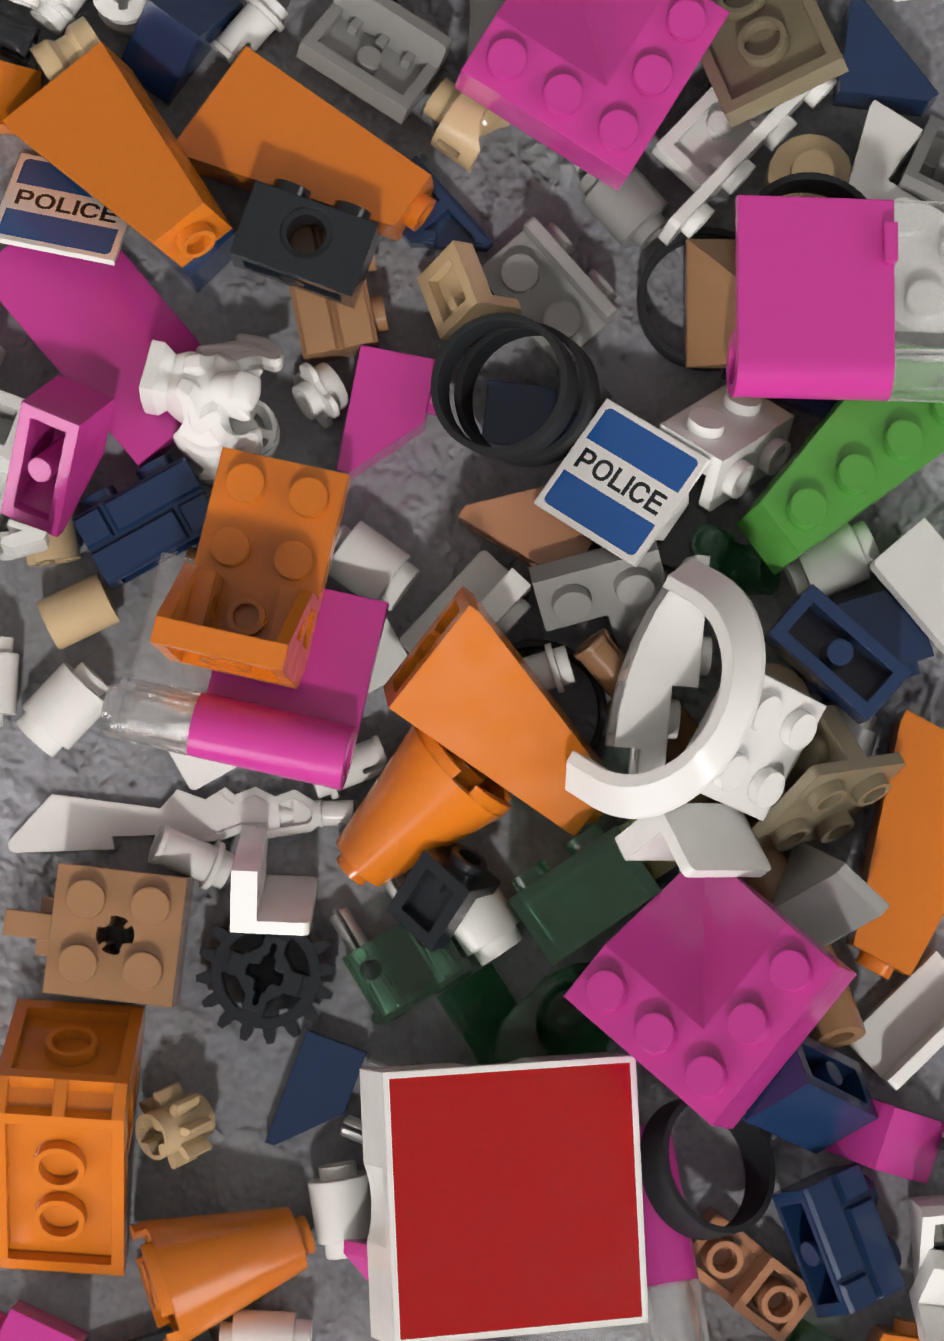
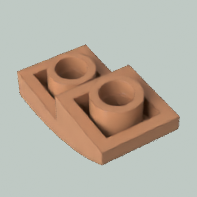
M712 1206L702 1216L704 1220L718 1226H726L730 1222ZM744 1231L712 1240L692 1239L699 1280L775 1341H784L812 1306L804 1280Z

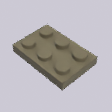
M711 0L730 13L700 61L731 128L849 71L816 0Z

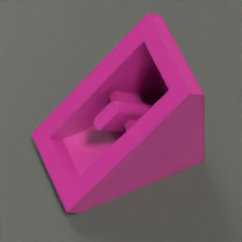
M871 1097L878 1119L824 1149L874 1170L927 1184L942 1140L944 1122Z

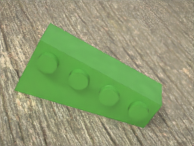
M895 335V376L889 400H838L738 520L737 526L774 575L944 453V354L938 348L930 355H927Z

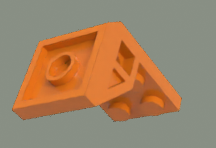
M222 447L194 565L184 563L156 615L150 643L173 662L298 689L307 667L351 483L349 474Z
M17 998L0 1058V1268L124 1276L128 1252V1153L135 1125L145 1030V1007Z

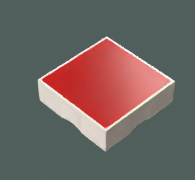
M597 1052L523 1057L502 1064L468 1066L455 1063H434L359 1069L363 1164L369 1180L372 1201L371 1223L367 1239L372 1338L379 1341H467L649 1323L637 1070L634 1057L629 1054Z

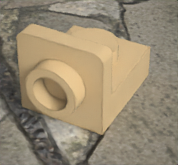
M453 240L417 278L440 340L447 341L460 327L480 316L493 313H513L518 315L522 313L518 299L492 295L471 243Z

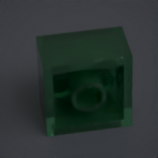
M594 823L563 844L569 853L567 858L550 869L544 860H540L510 881L517 892L508 897L507 900L552 966L662 891L642 861H625L615 840V837L621 833L617 825L603 832L599 824Z

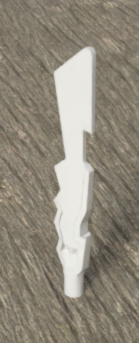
M225 787L207 799L177 789L161 808L51 794L9 840L8 848L14 853L115 850L113 837L156 835L159 828L164 824L170 826L173 830L204 842L223 841L239 835L243 825L267 826L268 839L312 833L317 828H323L324 826H346L355 813V801H323L322 799L314 801L295 789L278 796H273L257 787L238 794H233Z

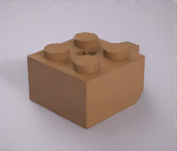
M58 863L54 897L42 896L40 912L12 908L6 909L2 935L37 939L35 954L47 956L42 993L172 1008L179 1005L194 878L81 864ZM118 916L128 921L124 925L125 929H134L133 942L122 944L120 952L110 947L114 943L113 940L106 941L105 928L116 925Z

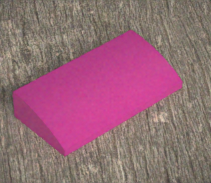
M8 245L0 251V302L63 377L115 398L108 430L135 463L141 468L176 445L173 434L182 424L168 411L159 416L144 412L139 393L140 381L152 339L165 342L176 354L189 351L196 352L197 347L201 346V344L120 249L115 265Z

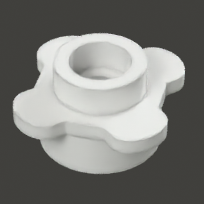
M305 362L299 366L300 372L293 375L295 385L292 388L293 397L307 418L311 420L316 418L320 425L328 428L333 424L332 418L334 419L339 416L340 410L349 405L347 391L337 373L328 364L321 362L312 367L309 363Z

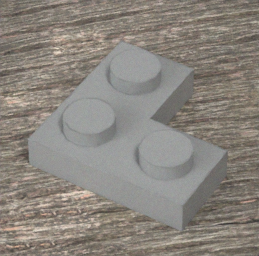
M656 540L636 568L605 548L528 568L546 632L608 615L615 643L625 656L647 609L666 581Z

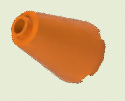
M412 725L336 840L337 847L341 852L336 858L337 863L344 873L358 885L363 886L368 881L372 885L380 887L412 869L424 850L440 846H451L502 817L512 807L508 803L512 799L511 794Z
M288 1206L150 1219L129 1225L131 1242L142 1238L145 1241V1244L140 1245L143 1256L137 1257L136 1262L157 1328L170 1324L173 1330L172 1333L166 1334L163 1341H190L306 1270L308 1268L306 1255L316 1252L313 1235L306 1217L301 1215L294 1218Z

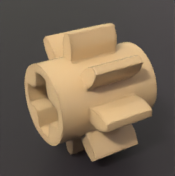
M175 1082L154 1092L153 1096L140 1101L139 1106L144 1114L140 1115L136 1120L135 1134L141 1149L147 1156L154 1160H161L167 1157L171 1168L176 1169L211 1150L212 1146L207 1137L211 1136L215 1130V1115L210 1103L204 1096L197 1092H189L183 1095L179 1082Z

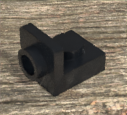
M455 843L451 846L427 849L420 855L386 911L431 952L446 947L475 900L494 894L501 882L486 869L487 863L485 859L470 847Z

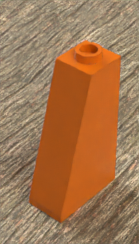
M101 41L3 119L6 127L13 134L182 268L194 258L203 256L210 251L215 242L232 229L229 221L132 69Z
M245 46L177 139L199 175L252 192L256 180L271 186L276 178L294 182L311 192L310 200L330 207L334 206L336 200H342L368 210L372 214L370 221L379 224L380 235L396 241L400 240L406 226L414 232L417 231L427 220L436 204V200L431 197L434 189L431 174L247 46Z
M462 586L383 686L388 708L575 837L586 822L589 824L594 823L602 816L603 812L591 807L565 790L566 761L574 750L604 767L605 765L475 595Z
M907 709L898 712L891 726L886 754L899 752L906 765L889 781L892 786L890 791L875 802L860 877L890 906L882 916L849 933L846 939L847 945L860 951L855 963L886 980L890 979L894 970L903 975H912L944 915V729Z

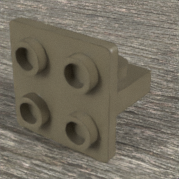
M834 704L826 705L827 707L817 724L815 736L802 750L785 781V788L781 797L771 806L764 821L760 820L752 828L761 848L775 847L778 851H784L805 841L820 839L822 843H830L845 836L855 826L853 818L865 806L878 801L890 791L892 786L889 781L906 765L900 753L866 757Z

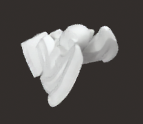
M240 333L235 336L236 341L201 345L197 347L196 352L189 351L181 354H176L165 342L152 339L139 385L142 407L145 413L157 416L168 411L182 424L173 434V439L183 454L202 469L203 472L198 475L200 483L214 484L222 447L258 455L261 453L263 442L261 430L255 428L249 432L237 434L232 431L229 418L249 421L251 418L250 412L254 409L260 398V375L263 370L277 372L284 366L283 351L279 345L268 338Z

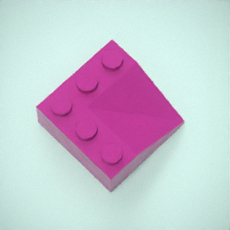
M505 0L461 69L454 88L618 191L633 170L730 12L711 0Z
M680 873L602 947L563 997L710 1125L733 1129L857 974L740 877L687 878Z

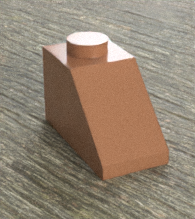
M545 486L465 505L458 516L459 524L530 567L589 552L594 544V541L534 504V501Z

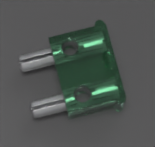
M399 875L395 878L399 887H401V885L405 881V877L403 875ZM389 881L384 887L393 900L398 891L393 882ZM349 908L340 909L341 915L360 945V948H357L337 913L335 912L330 917L332 925L350 953L343 957L342 960L374 1013L371 1016V1021L376 1025L387 1026L469 976L474 970V963L469 958L462 957L452 938L445 948L431 952L425 946H421L418 939L399 923L368 942ZM372 960L379 961L382 966L380 976L374 980H367L364 976L365 965Z

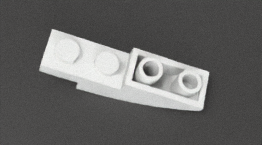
M694 555L687 557L679 567L691 558L709 566L710 556ZM664 587L660 589L647 609L629 645L618 675L609 712L605 746L630 748L628 774L645 773L666 765L668 738H677L681 716L680 700L671 699L672 687L698 688L699 676H708L711 667L712 638L703 636L705 615L696 606Z

